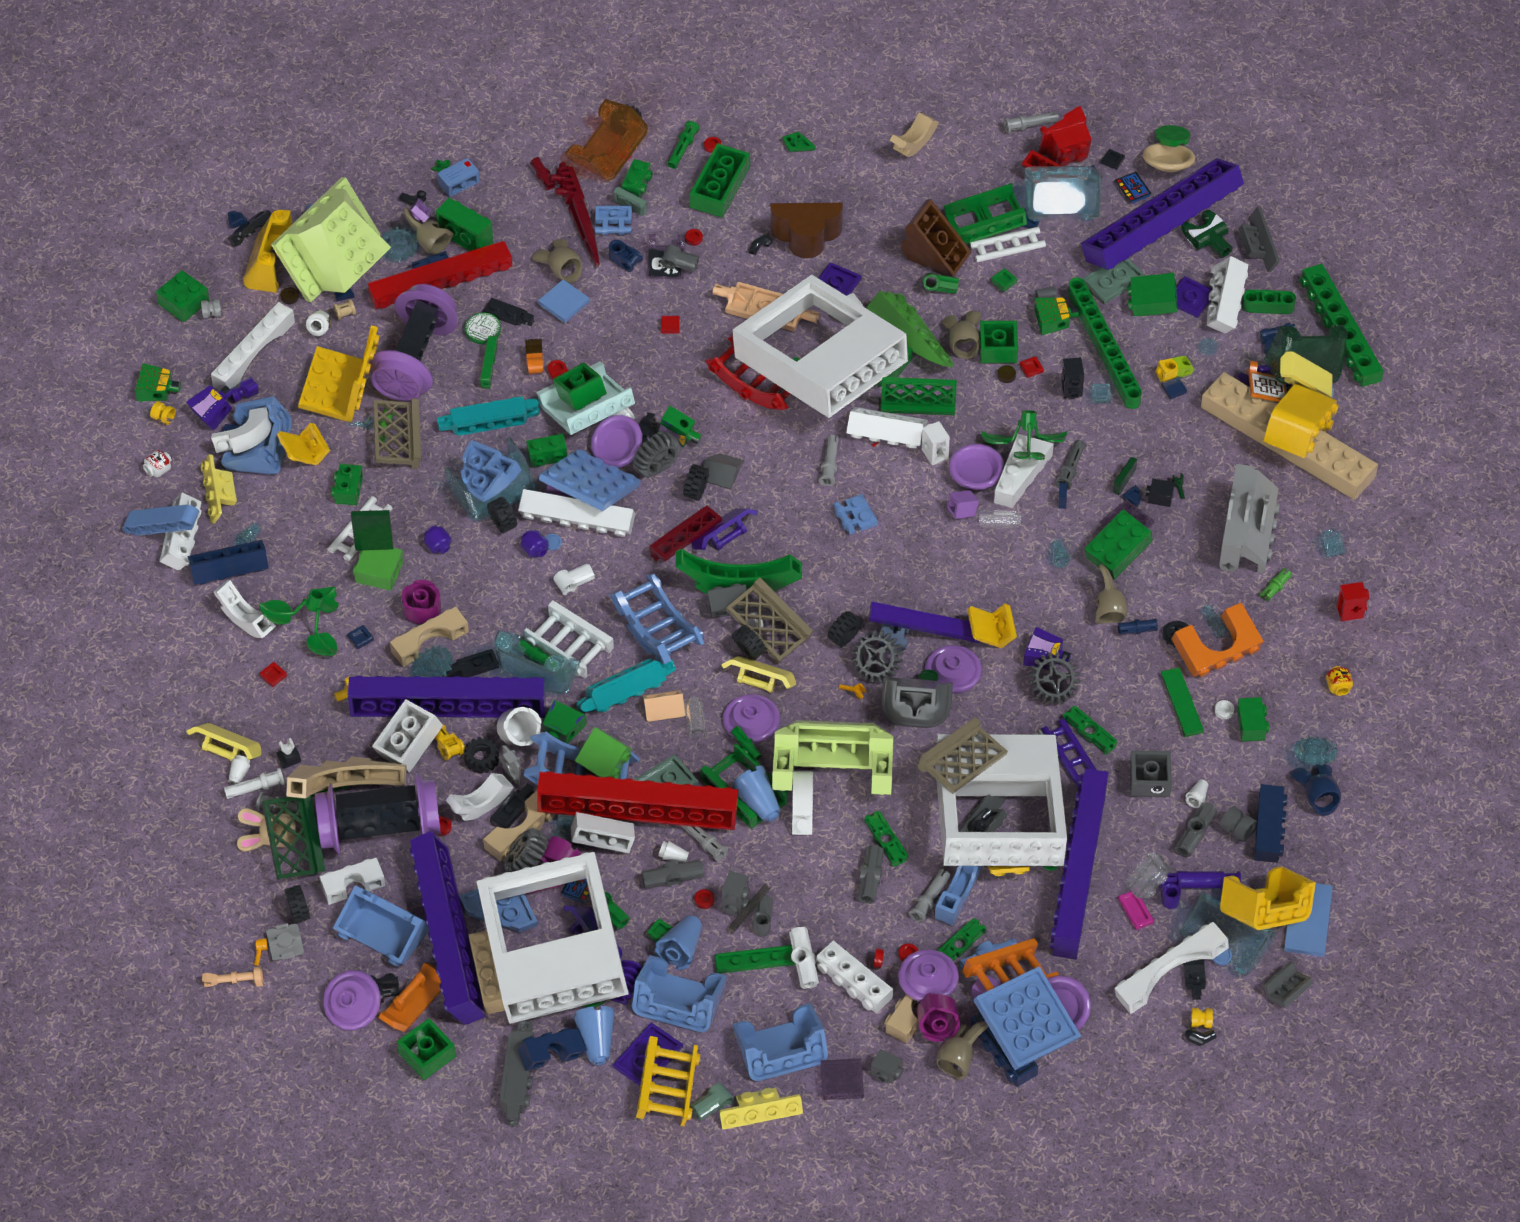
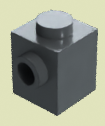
M880 1049L871 1064L870 1074L876 1076L880 1082L893 1084L895 1079H900L903 1073L902 1059Z

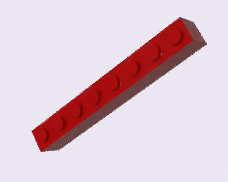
M501 241L367 283L368 293L375 309L387 308L389 305L395 304L397 297L401 293L408 291L414 285L427 284L443 289L449 286L454 287L465 281H473L481 276H489L497 271H506L513 267L512 255L505 241Z

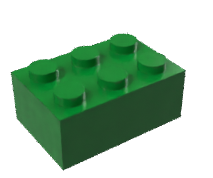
M450 197L436 210V219L440 228L450 230L454 234L451 241L459 246L472 251L494 244L492 221L487 217L479 215L473 209L465 207L459 201H455Z
M1122 509L1084 548L1086 558L1097 567L1103 564L1115 580L1153 541L1152 533L1147 527Z

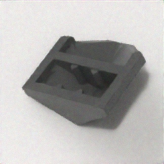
M721 453L707 457L703 467L709 469L708 483L731 490L744 460Z

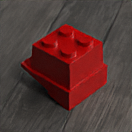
M1081 106L1063 115L1062 120L1049 128L1046 126L1040 128L1042 137L1038 153L1041 155L1047 153L1050 160L1058 163L1061 167H1065L1074 161L1082 162L1088 158L1092 138L1086 126L1087 119Z

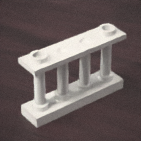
M552 601L548 605L550 617L535 632L526 628L524 630L525 641L536 648H541L542 652L569 667L575 676H581L585 679L587 677L586 665L599 651L604 650L610 653L614 649L613 638L557 602ZM559 621L564 625L550 642L541 638L555 622ZM575 631L580 635L565 652L556 647L569 632ZM589 640L595 645L580 661L571 657L585 641Z

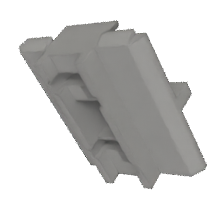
M503 745V755L499 756V760L506 772L504 775L509 782L515 781L518 787H520V757L516 758L515 750L510 751L507 746Z
M282 924L266 931L272 960H285L304 954L298 924Z

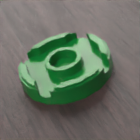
M1165 125L1156 129L1155 139L1159 140V143L1162 145L1177 147L1182 143L1186 145L1190 142V132L1180 126Z

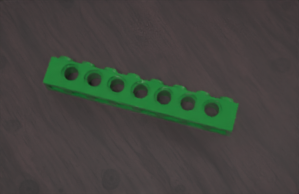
M1323 263L1302 269L1300 284L1303 288H1306L1309 300L1314 302L1316 313L1322 316L1324 327H1328L1330 330V337L1332 341H1336L1340 355H1344L1346 366L1352 369L1354 380L1359 382L1361 387L1381 382L1384 370Z

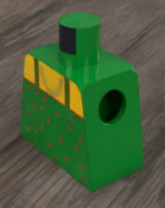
M1035 298L1034 310L1041 335L1069 328L1070 318L1079 316L1077 306L1067 308L1064 298Z
M142 363L135 389L137 401H167L169 391L180 392L181 382L172 381L170 370Z

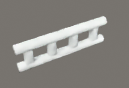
M1039 227L969 243L971 249L977 248L980 254L975 256L977 263L1046 247L1045 240L1038 241L1036 234H1040ZM1028 236L1031 243L1021 245L1018 238ZM1011 240L1014 247L1004 249L1001 242ZM994 244L997 251L987 253L984 246Z
M371 496L359 511L390 510L391 512L393 508L389 504L384 508L375 505L377 499ZM351 521L328 547V551L334 553L337 549L346 553L343 558L348 562L357 552L355 551V544L352 547L343 544V541L348 536L354 539Z

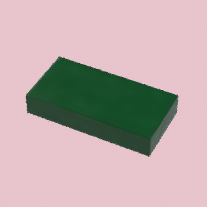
M1131 457L1114 481V494H1121L1136 471V458Z

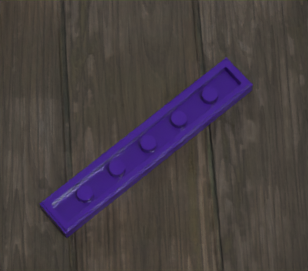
M873 601L870 604L869 621L980 643V641L975 640L972 636L970 621Z

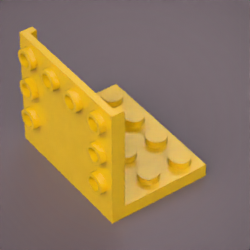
M373 325L370 327L363 359L319 346L316 347L298 408L352 422L355 410L359 411L367 380L365 377L366 374H369L371 367L369 361L373 360L380 338V335H377L378 327Z

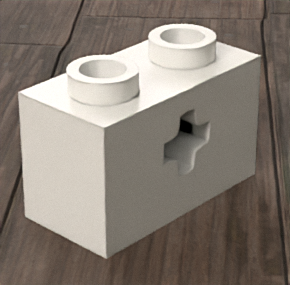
M939 421L922 428V451L931 465L949 459L950 437Z

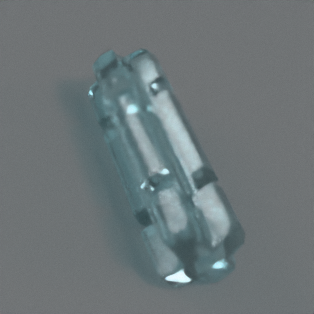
M1212 605L1204 606L1202 612L1205 617H1208L1206 619L1212 629L1215 630L1216 636L1218 638L1225 637L1227 630L1222 626V622L1216 612H1213Z

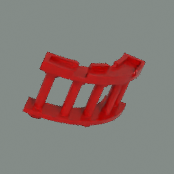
M733 333L728 337L731 346L719 358L712 357L705 360L708 369L731 389L738 392L744 400L749 399L755 404L774 410L789 408L784 400L791 393L786 390L781 394L776 393L781 388L777 384H774L767 392L756 389L766 379L762 374H759L747 385L739 377L749 368L748 365L743 363L733 374L723 365L734 353Z

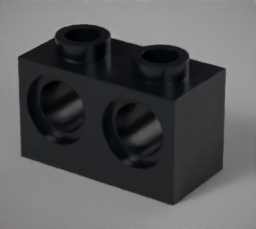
M1081 357L1063 359L1061 384L1064 398L1076 399L1083 396L1084 369Z

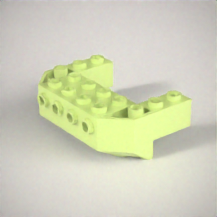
M795 720L775 731L772 790L792 791L794 766L872 769L871 794L891 795L894 736L875 723Z

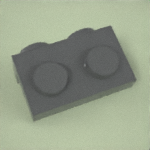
M1290 961L1264 984V988L1270 1001L1286 1008L1309 988L1313 982L1311 977L1296 971L1295 964Z

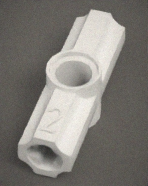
M796 927L789 932L793 948L791 958L796 963L801 988L811 989L819 983L815 967L817 959L811 949L807 928Z

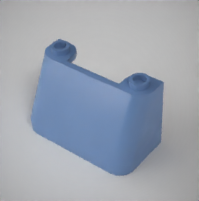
M274 396L236 405L233 416L239 426L247 422L250 410L268 407L272 429L261 443L251 449L236 454L231 451L225 452L221 463L227 470L268 475L280 472L285 449L280 444L277 433L279 431L290 433L292 419L287 410Z
M356 885L333 929L339 931L338 936L346 940L351 937L386 955L389 958L388 962L397 967L400 964L405 965L429 932V926L424 919Z
M649 955L635 981L632 1002L633 1011L641 1017L697 1032H706L713 1021L726 985L727 976L711 973L707 976L705 984L667 974V963L659 957Z
M811 1003L797 1007L793 1012V1022L755 1032L753 1024L749 1021L733 1024L734 1034L750 1078L754 1081H762L823 1064L828 1058L825 1031Z

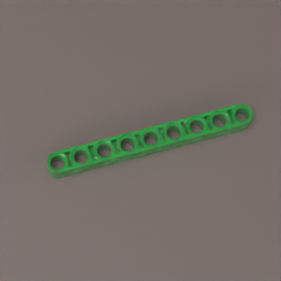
M1079 277L1072 278L1069 281L1068 296L1073 306H1077L1079 317L1125 406L1129 409H1136L1141 404L1142 390L1085 281Z

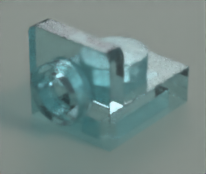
M1326 530L1322 532L1323 535L1318 537V541H1322L1326 558L1346 553L1340 531Z

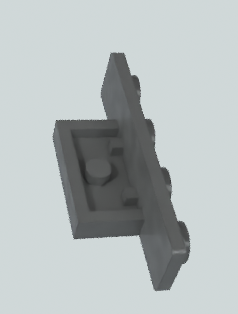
M1257 207L1249 216L1251 226L1242 224L1238 229L1247 255L1262 258L1267 272H1272L1280 260L1262 209Z
M990 794L985 796L961 826L959 832H979L973 829L972 822L985 808H988L993 815L985 822L986 827L981 832H995L1008 815L1004 809H999L1005 802L1003 796H991Z

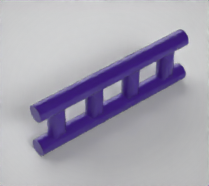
M1061 719L1058 722L1059 728L1050 731L1047 726H1044L1041 731L1043 735H1056V737L1062 734L1066 735L1070 742L1059 745L1056 741L1058 758L1076 787L1079 788L1080 775L1077 774L1074 767L1084 763L1087 769H1097L1065 719ZM1074 748L1079 756L1069 760L1064 752Z

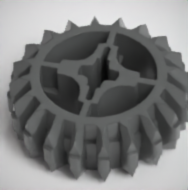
M666 431L663 433L659 432L651 438L648 437V440L638 447L639 450L635 452L636 456L633 458V464L643 476L650 478L652 475L656 476L676 462L675 459L679 457L681 445L671 433Z
M873 630L872 636L867 632L865 633V638L859 637V641L862 644H854L858 648V651L852 650L853 654H857V658H852V661L858 662V664L854 665V669L861 668L858 674L862 675L865 673V680H868L871 676V682H875L877 679L879 682H883V677H890V674L892 676L897 675L894 668L896 670L901 669L897 663H903L904 660L899 659V655H903L904 652H898L897 649L901 648L902 645H895L897 638L890 640L891 633L885 635L884 631H880L878 634L876 630ZM879 640L886 645L877 649L870 643ZM865 649H866V651H867L868 654H869V658H868V660L866 661V664H865V661H864V651H865ZM891 650L892 659L889 665V661L887 660L886 656L887 653ZM875 653H880V660H875ZM879 664L885 670L877 673L870 670V668Z
M1051 652L1048 653V659L1041 655L1042 662L1037 659L1034 661L1038 667H1030L1035 673L1028 674V677L1034 678V680L1028 682L1029 685L1035 684L1031 692L1038 690L1039 692L1035 697L1039 698L1042 694L1044 696L1042 702L1050 698V705L1053 704L1054 699H1056L1057 704H1061L1060 698L1067 702V694L1073 697L1074 693L1071 689L1078 691L1079 688L1074 684H1080L1081 680L1075 679V677L1080 676V672L1074 673L1073 671L1078 666H1070L1073 659L1071 658L1066 662V654L1063 655L1062 659H1059V652H1056L1055 658L1052 657ZM1055 663L1064 666L1068 673H1060ZM1049 664V674L1039 678L1040 669ZM1052 673L1055 674V677H1059L1056 685L1053 680L1049 679ZM1070 679L1069 687L1060 693V682ZM1040 684H1049L1054 694L1045 691Z
M529 828L523 832L521 836H518L512 847H510L504 859V871L515 872L525 867L537 866L547 849V837L541 831L534 828Z

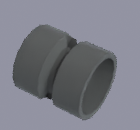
M1232 806L1223 816L1220 828L1228 833L1233 832L1235 838L1245 842L1254 832L1257 821L1248 815L1243 816L1244 812Z

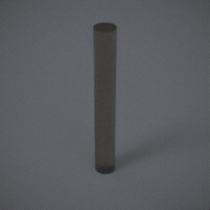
M764 883L727 928V931L732 935L771 889L767 884Z

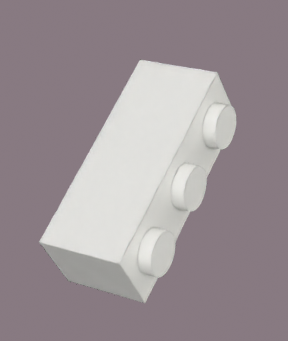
M576 812L571 825L572 842L630 853L635 839L634 824Z

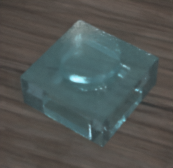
M1110 384L1091 385L1092 403H1111Z

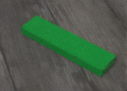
M1180 667L1161 671V677L1184 737L1202 734L1204 729Z
M792 945L714 954L716 971L719 974L796 965V963L791 958Z

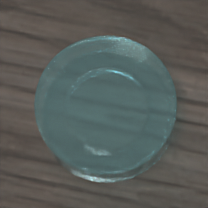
M1211 338L1201 340L1199 351L1202 354L1210 356L1217 352L1218 344L1215 340Z

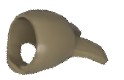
M407 207L403 208L405 218L416 230L418 243L426 252L438 254L449 245L454 235L450 230L440 228L438 222L434 220L418 221L412 216Z
M566 239L553 241L554 250L552 252L540 249L532 255L531 258L534 261L549 265L552 273L561 280L564 279L568 283H573L581 276V257L568 247ZM572 263L575 264L576 269L571 276L561 275V270L567 268Z
M979 311L967 312L965 321L957 322L955 315L947 316L942 320L943 326L950 332L949 344L951 350L959 358L971 359L978 353L980 335L977 324L981 319V312ZM975 340V346L968 352H962L957 348L958 343H967Z
M1101 564L1099 568L1103 575L1105 588L1096 597V603L1099 607L1095 614L1096 624L1122 622L1128 613L1126 597L1120 590L1115 589L1109 570Z
M979 1021L971 1027L968 1024L960 1025L956 1035L948 1038L940 1046L936 1056L938 1067L954 1078L963 1080L969 1072L970 1063L973 1058V1042L988 1028L986 1021ZM954 1064L959 1066L962 1071L956 1070Z

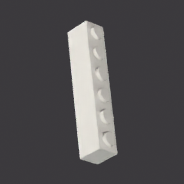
M523 489L518 510L525 519L534 520V517H537L546 523H552L553 520L558 521L562 526L578 525V528L583 530H589V527L596 528L597 532L607 533V531H612L615 535L625 537L626 534L631 535L636 514L633 509L610 506L606 510L601 511L578 499Z

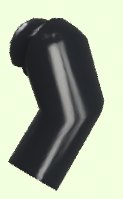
M985 808L973 820L972 827L974 830L981 832L985 829V822L993 815L988 808Z

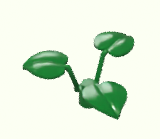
M1023 410L1021 420H1018L1013 436L988 434L983 430L981 435L984 441L991 444H1009V442H1014L1020 427H1022L1023 431H1027V452H1014V457L1024 460H1044L1045 455L1043 453L1030 451L1031 431L1035 429L1036 434L1034 438L1046 442H1064L1067 431L1056 434H1039L1038 421H1036L1037 412Z
M336 587L312 589L307 599H303L302 603L292 612L291 607L281 600H269L259 604L262 614L269 621L280 625L290 623L291 616H294L306 605L309 611L316 612L315 635L308 636L306 641L308 648L319 655H336L337 643L335 639L326 632L318 633L320 610L329 613L336 611L339 603L334 599L337 596Z

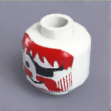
M156 450L144 459L143 468L150 477L158 478L171 469L170 462L172 459L167 452L163 453L160 450Z

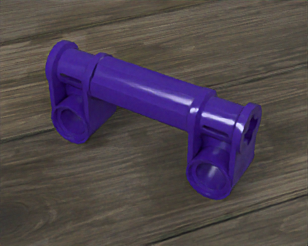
M1160 871L1159 883L1162 904L1167 909L1178 907L1181 888H1220L1222 896L1224 877L1236 876L1241 883V872L1177 871L1176 873H1164V871Z

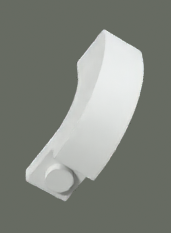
M268 407L250 410L247 422L236 429L213 433L211 439L216 453L233 450L234 454L261 443L272 429Z
M226 580L214 591V594L222 604L220 607L232 622L249 635L263 638L276 627L261 611L251 607L242 598L231 580Z
M793 771L792 834L812 835L813 771Z
M491 773L476 791L464 796L450 794L446 801L449 803L450 809L454 813L459 814L464 821L473 820L499 805L514 787L503 774Z

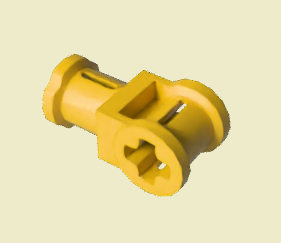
M442 724L441 730L435 736L438 741L437 748L442 758L447 761L452 756L463 755L465 746L462 740L457 738L454 733L449 734L446 726Z

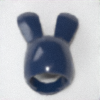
M1318 764L1316 767L1317 775L1312 776L1304 768L1293 769L1290 772V776L1304 786L1307 800L1314 811L1322 816L1333 813L1340 803L1341 791L1337 782L1332 778V767L1327 764ZM1328 795L1332 796L1333 800L1329 806L1319 807L1315 804L1317 798Z

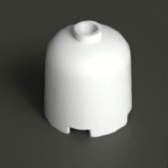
M519 707L509 709L499 717L497 733L506 744L513 746L530 745L534 743L530 739L531 736L540 734L541 719L530 708Z

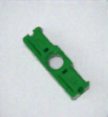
M488 336L480 378L481 388H491L494 371L493 364L495 365L498 348V336Z
M1072 706L1070 712L1066 711L1064 713L1063 719L1074 727L1087 741L1093 742L1095 746L1104 752V755L1109 754L1117 747V740L1077 706ZM1093 728L1095 733L1088 734L1085 732V729Z
M876 811L873 813V816H870V814L865 816V823H867L873 833V837L878 845L884 848L892 866L895 867L906 862L908 854L882 813ZM889 836L892 840L886 843L881 840V837Z
M973 918L937 951L943 952L954 961L957 956L961 957L971 948L973 943L983 933L986 934V926L983 924L980 926L979 920ZM962 941L965 943V946L957 948L954 943Z

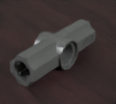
M1202 802L1194 817L1189 820L1188 827L1175 847L1179 855L1185 858L1191 857L1200 840L1204 838L1207 828L1217 813V809L1213 804Z
M875 844L867 846L860 874L861 885L858 900L867 904L876 901L878 884H880V877L882 875L881 864L884 848Z
M700 859L680 864L677 861H669L660 868L641 871L645 889L663 885L672 887V885L678 884L679 886L683 881L704 877Z

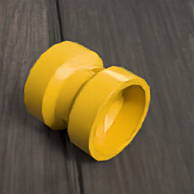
M160 401L155 402L150 411L151 418L155 420L160 419L166 425L171 423L167 421V418L173 420L176 414L174 407L165 406Z
M1192 1007L1191 1028H1198L1203 1025L1206 1029H1212L1213 1008H1206L1202 1012L1199 1008Z

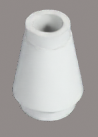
M236 755L232 759L228 780L230 784L240 783L250 768V760L247 757Z
M1198 780L1186 794V802L1189 806L1199 808L1201 803L1205 802L1208 789L1207 781Z
M663 841L658 856L662 857V860L684 863L689 852L670 841Z

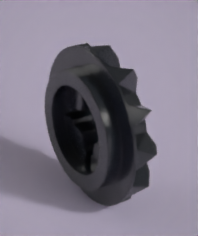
M1172 621L1166 624L1162 635L1167 645H1173L1175 648L1176 646L1171 639L1175 630L1178 631L1189 625L1182 621Z

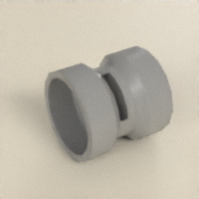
M214 299L210 302L207 300L201 301L203 319L210 316L222 317L220 299Z

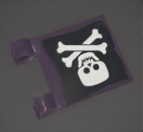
M649 234L647 279H684V269L679 267L669 269L661 264L660 261L667 245H656V234ZM678 235L677 247L685 252V235Z

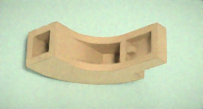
M919 112L912 126L904 135L892 134L889 141L895 143L894 150L907 157H911L930 140L939 121Z

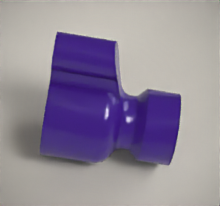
M252 377L241 381L237 388L233 387L230 389L233 392L231 398L234 403L240 401L242 397L250 398L259 393V387Z

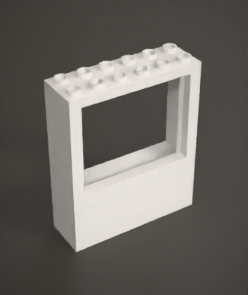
M813 275L802 280L795 287L733 329L735 358L828 418L876 385L883 377H887L908 362L906 333ZM813 305L847 325L797 362L763 341Z
M938 734L937 744L951 734ZM979 734L974 737L976 742H985V739ZM989 734L1008 751L1006 756L954 794L937 780L944 866H1064L1067 833L1056 735ZM961 746V751L971 752V746ZM974 747L975 753H985V748ZM988 748V754L997 755L999 753L996 749ZM949 755L947 761L958 762V756ZM961 757V762L972 763L971 757ZM975 758V764H985V759ZM935 765L937 771L944 772V766ZM947 766L948 772L958 773V767ZM961 768V773L971 774L972 769ZM948 778V781L953 786L958 783L957 778ZM989 794L991 796H1047L1051 832H959L956 796H987Z
M595 852L583 853L571 858L566 857L559 861L546 862L531 868L525 867L519 871L505 872L502 875L485 877L477 881L502 1001L509 1024L629 994ZM587 879L598 930L507 952L496 904L497 900Z

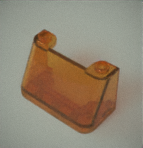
M605 99L598 110V115L603 122L584 148L579 144H573L566 151L565 155L574 163L605 180H613L646 136L648 126L632 107Z

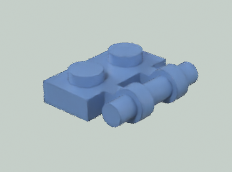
M596 206V224H603V226H595V234H632V227L624 226V224H632V206ZM608 224H619V226H608Z
M863 494L845 500L846 507L841 506L840 502L833 504L836 516L840 517L844 530H847L850 535L856 532L854 528L856 526L859 527L860 531L878 525V521ZM851 513L853 519H849L847 514Z

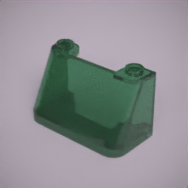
M1332 325L1329 330L1330 335L1301 336L1299 331L1293 326H1280L1264 358L1275 379L1282 384H1288L1284 380L1285 377H1281L1280 374L1281 357L1285 352H1295L1331 373L1332 383L1337 382L1342 374L1348 335L1344 325Z

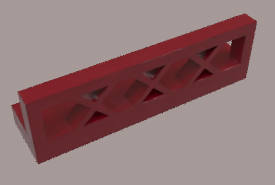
M706 505L650 545L651 557L655 561L660 558L664 562L676 554V551L685 548L722 521V517Z

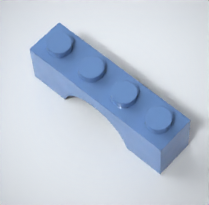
M984 866L957 867L947 891H943L936 904L935 919L954 926Z

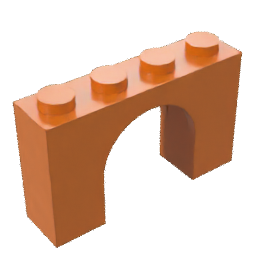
M1242 602L1225 609L1221 615L1232 636V647L1225 651H1213L1207 648L1192 625L1174 633L1171 639L1193 677L1199 675L1204 677L1214 668L1220 670L1227 665V662L1232 660L1237 662L1247 653L1253 655L1260 651L1264 641Z

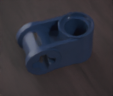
M613 240L609 243V259L624 270L632 272L633 267L643 260V256L638 250L633 249L621 240Z

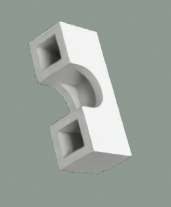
M377 858L366 859L361 863L348 865L343 869L327 872L319 876L328 905L348 899L346 887L350 883H361L367 891L385 886L384 875Z

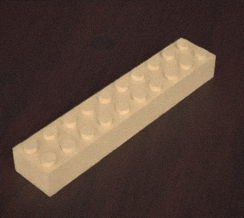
M1225 372L1202 395L1201 408L1354 500L1376 477L1378 463L1321 429L1318 436L1314 438L1313 442L1316 444L1313 452L1308 453L1305 458L1263 442L1270 416L1277 403L1251 397L1249 386Z

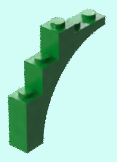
M683 549L676 551V568L694 579L695 587L705 594H708V591L712 588H728L733 584L746 585V590H748L759 578L775 592L802 579V562L790 554L764 563L725 564L705 560Z

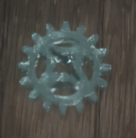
M396 226L395 230L389 228L388 233L384 231L383 236H380L391 247L384 254L385 259L391 257V261L398 259V262H401V258L408 260L407 256L413 257V252H417L418 241L416 234H412L411 229L406 231L405 227L399 230L398 226Z
M433 645L431 650L425 648L423 654L419 653V659H414L416 664L412 665L414 669L412 672L415 676L421 677L447 676L446 671L452 670L449 665L454 664L452 661L453 656L446 647L442 648L441 645L437 648Z
M1309 736L1307 739L1301 738V741H1296L1294 753L1295 757L1299 758V761H1305V764H1330V761H1335L1337 757V745L1333 744V741H1327L1326 738L1319 739L1318 736L1315 738Z

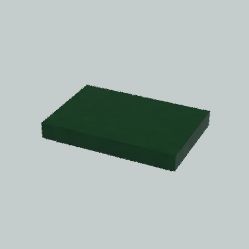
M390 510L351 511L355 551L394 550Z

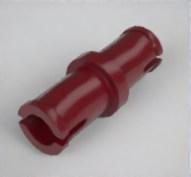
M539 157L533 158L530 165L535 170L536 177L542 181L547 191L555 188L556 183L551 182L549 178V169L545 168Z

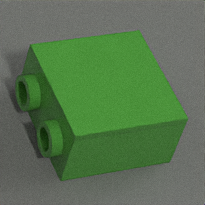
M394 548V550H361L359 561L353 568L355 582L392 591L404 562L403 550Z
M594 727L575 761L600 777L609 776L618 779L621 774V768L630 759L633 749L602 729Z

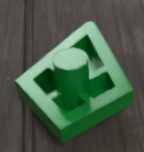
M800 132L782 137L789 152L816 150V146Z

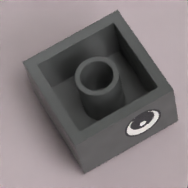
M1131 750V796L1170 797L1172 787L1171 751Z

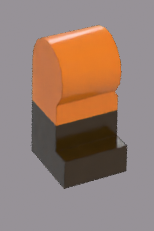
M542 338L525 340L529 374L543 373Z

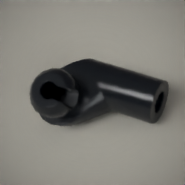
M423 190L417 191L415 196L402 192L399 200L413 205L418 198L425 202L427 194Z
M766 234L758 237L752 242L748 253L756 255L763 244L769 247L773 242L772 238Z
M1190 1028L1185 1032L1187 1040L1198 1046H1202L1217 1038L1216 1033L1212 1029L1201 1033Z

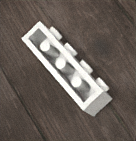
M181 493L173 500L172 506L192 505L199 510L198 517L192 530L166 532L159 561L176 570H181L185 565H189L187 556H190L191 550L194 547V535L198 530L197 521L202 512L200 510L201 501L184 493Z
M832 941L817 955L818 970L832 977L833 982L837 986L842 985L847 990V993L852 998L859 999L863 1007L868 1011L872 1010L877 1013L893 998V988L835 941Z

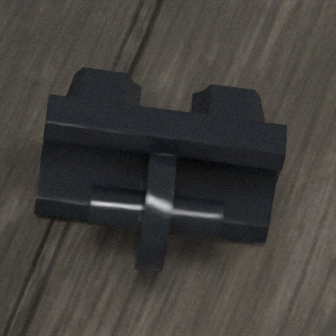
M387 973L384 975V978L378 979L370 975L379 987L380 1003H384L385 997H394L400 994L398 976L395 977L394 973Z

